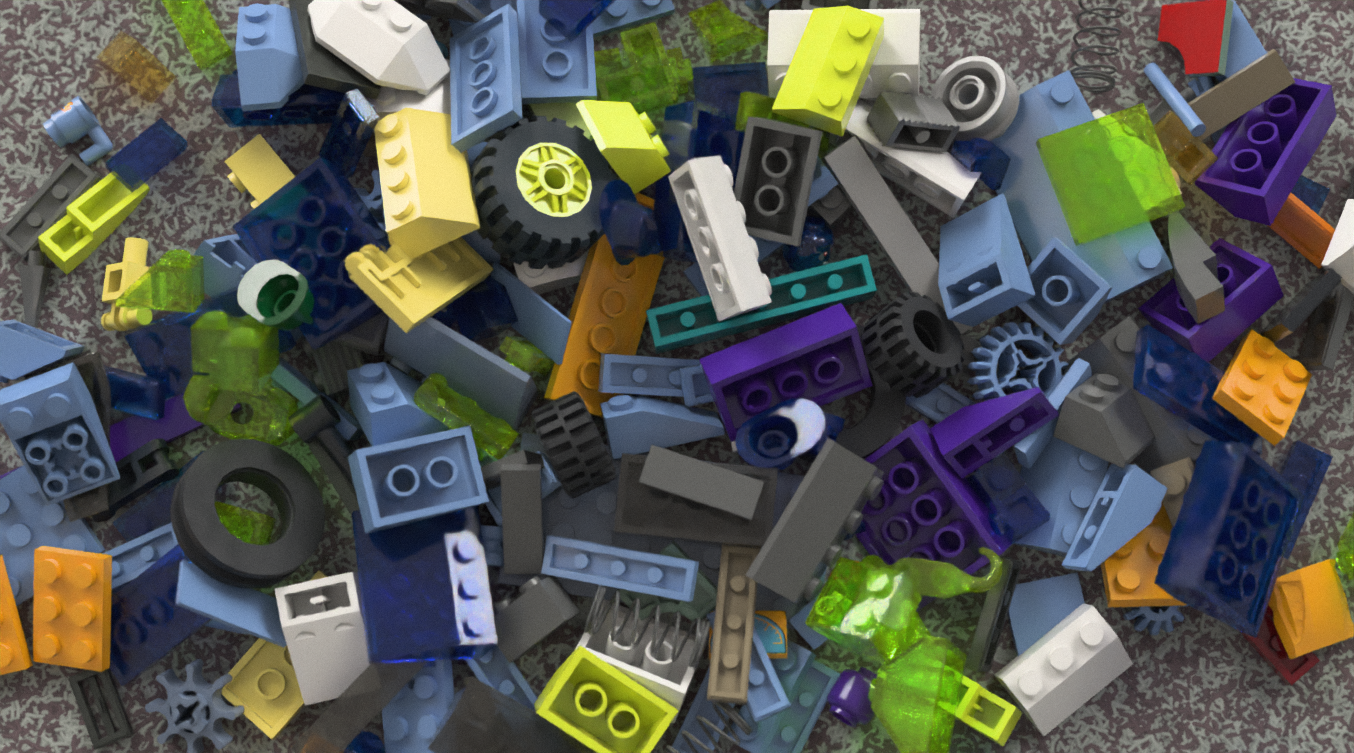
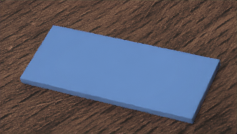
M498 262L493 263L492 268L494 270L491 272L485 305L558 365L562 364L572 321Z
M185 560L180 562L176 605L283 648L287 646L276 598L255 589L239 588L224 584L205 574L196 565Z

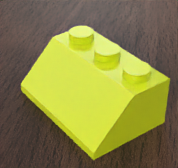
M851 6L813 9L771 109L772 112L843 137L884 38V18Z
M581 645L556 670L534 703L537 714L597 753H651L679 711Z

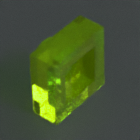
M681 47L666 50V61L673 95L688 93V81L694 80L690 58L683 59Z

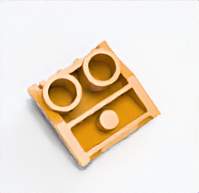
M1328 559L1295 570L1266 583L1269 589L1267 601L1273 610L1274 625L1290 660L1354 637V623L1350 617L1343 586L1335 569V559Z

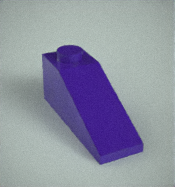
M1036 387L962 407L930 429L942 456L958 475L964 478L1059 416V413L1041 389Z

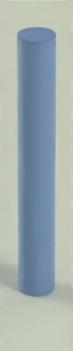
M1156 63L1146 65L1144 73L1190 133L1195 137L1201 136L1206 130L1204 123Z

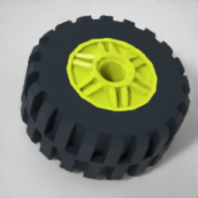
M532 116L529 121L527 118L522 117L514 125L498 131L475 159V163L470 168L480 228L477 229L479 235L483 240L488 238L494 244L491 248L499 255L502 252L510 255L509 261L518 265L526 261L529 262L528 267L541 270L546 264L548 268L555 269L562 267L566 262L572 263L579 259L611 226L615 218L614 211L618 208L619 195L614 192L619 187L617 176L615 173L611 174L609 169L612 166L599 151L594 138L590 141L583 135L584 130L576 125L573 128L566 126L567 121L555 117L551 122L547 121L546 116Z

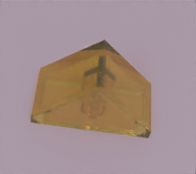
M120 31L97 56L102 63L151 104L176 77L141 43L123 31Z
M1171 110L1143 136L1190 186L1218 159V156L1211 147L1199 136H1193L1180 118Z

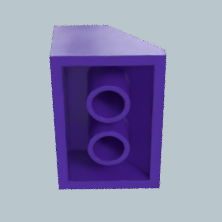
M1221 238L1217 239L1209 248L1216 255L1218 281L1222 284L1224 290L1225 311L1197 324L1187 310L1177 290L1174 278L1138 308L1141 314L1179 355L1200 368H1203L1284 296L1271 264Z

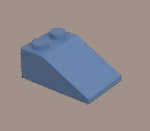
M470 426L358 449L348 457L366 534L489 502Z

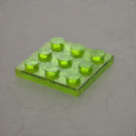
M1144 103L1039 138L1036 141L1037 149L1076 247L1181 211L1186 207Z

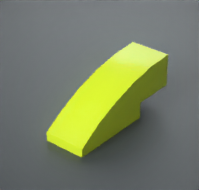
M124 163L66 207L67 215L38 237L40 250L66 275L88 258L135 210L150 191V187Z
M913 648L895 679L900 685L1003 747L1023 714L1016 706L916 648Z

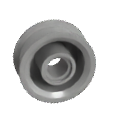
M970 56L951 64L939 76L931 92V97L934 96L935 99L940 97L960 127L954 139L968 145H979L1001 137L1014 120L1019 107V91L1015 82L1009 75L1004 73L999 64L984 56Z

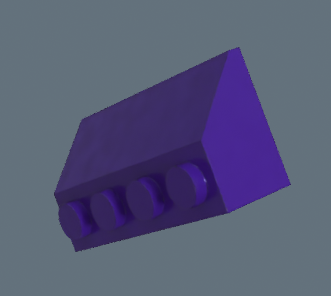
M1293 78L1295 83L1229 123L1194 178L1195 185L1233 216L1271 226L1337 116L1332 85Z
M841 303L699 359L708 388L731 442L872 386L857 326Z

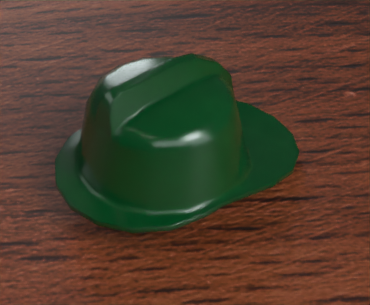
M276 259L264 260L254 265L245 273L239 283L237 298L239 305L249 315L264 325L283 331L294 330L303 323L309 325L314 323L310 315L315 304L314 295L308 288V281L304 275Z

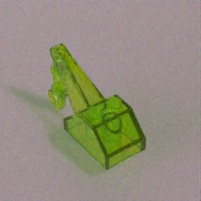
M984 547L979 549V553L986 556L991 562L989 574L982 578L972 577L950 563L917 558H901L894 564L888 565L880 557L869 555L860 562L859 573L861 576L866 577V580L862 581L863 586L865 587L868 579L874 581L866 598L867 602L877 607L875 612L870 610L883 663L878 669L877 679L874 678L871 681L869 700L872 702V710L900 753H949L967 657L950 640L934 637L930 634L906 593L947 599L969 592H986L994 588L1000 581L1003 569L998 554L991 549ZM877 583L886 588L885 594L875 589ZM872 593L882 598L880 603L870 598Z

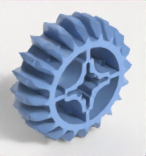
M1014 322L1005 323L1003 328L1000 326L992 328L990 330L991 336L985 335L979 339L982 348H974L971 351L978 361L971 362L967 366L976 372V377H971L967 381L972 385L977 384L978 390L972 396L975 399L984 398V401L1006 396L1002 389L1008 387L1014 393L1039 387L1048 398L1064 377V375H1061V369H1065L1069 365L1064 361L1060 362L1058 358L1065 349L1061 347L1052 348L1054 339L1050 335L1043 337L1044 330L1040 326L1031 328V324L1028 322L1019 323L1018 326ZM1014 343L1026 347L1033 354L1034 358L1029 359L1025 357L1022 350H1017ZM997 361H998L999 370H998V372H997V374H996V366H997ZM1025 366H1027L1026 368H1024V369H1022V370H1020L1019 368H1017V367H1025ZM1016 370H1020L1021 374L1017 376L1019 379L1009 380L1016 376Z

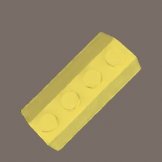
M406 107L375 122L374 132L386 230L407 256L413 259L479 229L467 150L461 153L451 145V114Z

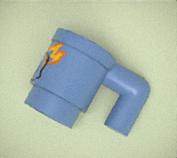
M80 96L75 97L71 102L51 114V118L43 123L47 133L60 148L69 142L73 144L88 134L94 145L79 154L87 166L109 153L113 148L111 140L101 128L99 121Z

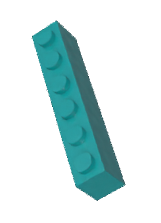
M867 254L769 279L772 289L770 295L771 303L722 321H718L709 294L646 310L647 322L655 352L659 354L812 315L839 303L847 306L870 300L874 297L877 289Z

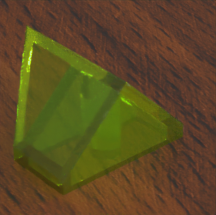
M717 0L688 12L691 23L710 63L768 39V32L730 11L722 0Z

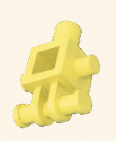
M132 237L126 238L123 261L106 265L101 302L112 305L111 312H107L101 317V325L107 331L137 329L141 325H147L152 321V312L149 307L156 306V299L159 296L160 270L145 266L149 243L147 240Z

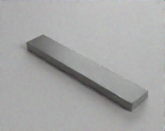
M851 136L821 159L839 183L842 191L909 292H917L921 296L926 295L930 297L934 303L941 305L945 311L938 286L939 263L857 138ZM953 321L961 334L971 328V326Z

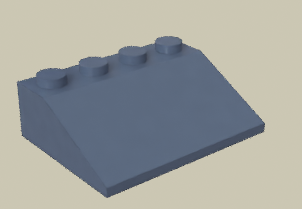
M389 317L384 351L392 357L389 362L390 365L407 375L411 370H414L424 376L421 381L422 384L439 394L443 388L456 395L453 400L454 403L473 413L475 408L488 414L485 421L497 429L505 432L507 427H510L517 431L539 395V391L530 375L432 317H429L408 333H405Z

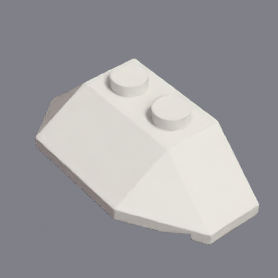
M314 0L308 5V14L311 19L315 41L377 85L400 90H416L419 94L428 95L450 73V68L428 25L394 0Z

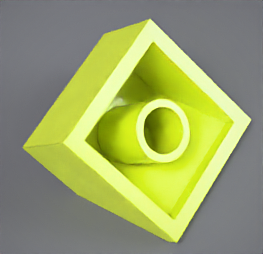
M581 100L576 104L600 152L633 195L671 172L664 158L670 153L659 135L652 137L651 134L657 130L646 112L639 115L630 102Z

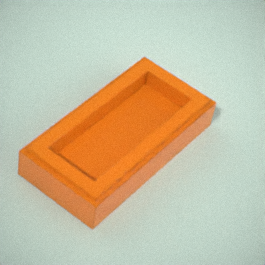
M1290 193L1269 227L1320 269L1335 229L1294 194Z

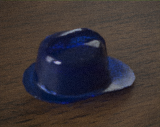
M621 179L611 180L605 185L601 193L599 218L616 262L622 266L629 265L635 258L661 253L663 246L660 237L658 214L652 209L639 204L632 189L626 182Z
M791 398L782 401L742 424L737 431L735 441L738 454L745 462L755 467H761L769 471L783 470L793 464L797 456L805 453L819 442L824 433L826 422L823 412L815 402L805 398Z

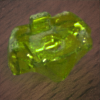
M247 368L243 369L242 372L221 371L206 376L193 375L190 378L183 395L185 407L195 421L208 426L216 434L232 440L252 439L278 446L295 433L288 417L298 410L297 404L291 395L271 385L273 382L272 378L267 374ZM237 403H248L252 407L253 416L249 422L237 424L233 421L231 410Z

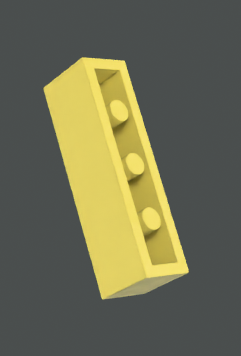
M260 134L224 161L233 171L227 177L241 193L248 190L255 200L250 205L264 221L271 217L278 226L273 233L287 249L292 245L295 246L301 254L296 260L310 277L317 273L323 280L330 260L344 265L346 263L345 260H347L346 257L357 252Z

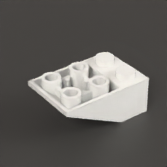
M348 572L275 589L282 630L305 706L382 689L364 590L359 573Z

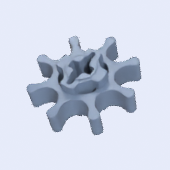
M196 659L186 665V682L181 681L173 669H168L159 674L156 679L165 686L168 698L167 700L156 698L145 705L147 712H161L167 718L168 728L166 732L157 737V741L160 744H164L172 739L175 734H179L187 741L188 748L186 753H202L204 751L203 736L210 738L219 750L230 744L233 738L224 731L221 723L222 718L234 720L244 713L242 705L229 706L222 699V688L232 681V676L225 674L217 679L214 684L208 683L202 676L203 660Z

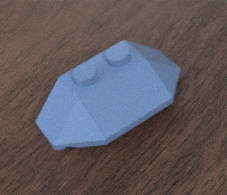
M257 3L247 7H239L235 53L242 111L281 108L288 101V96L304 84L291 11L289 8L278 4L263 5Z

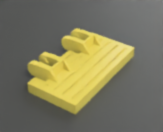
M388 235L389 239L387 240H389L391 247L386 253L382 250L380 251L379 247L377 248L375 245L367 244L360 249L359 253H352L345 260L346 270L349 271V274L351 273L350 278L405 333H408L478 285L494 270L462 237L410 259L391 236Z

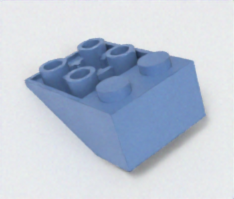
M1004 194L990 199L942 225L940 228L938 286L948 320L974 327L1036 296Z
M74 362L0 389V422L46 506L120 479V474L91 394Z

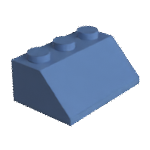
M1053 436L1030 469L1023 465L1021 466L1006 531L1013 544L1066 557L1104 479L1109 462Z

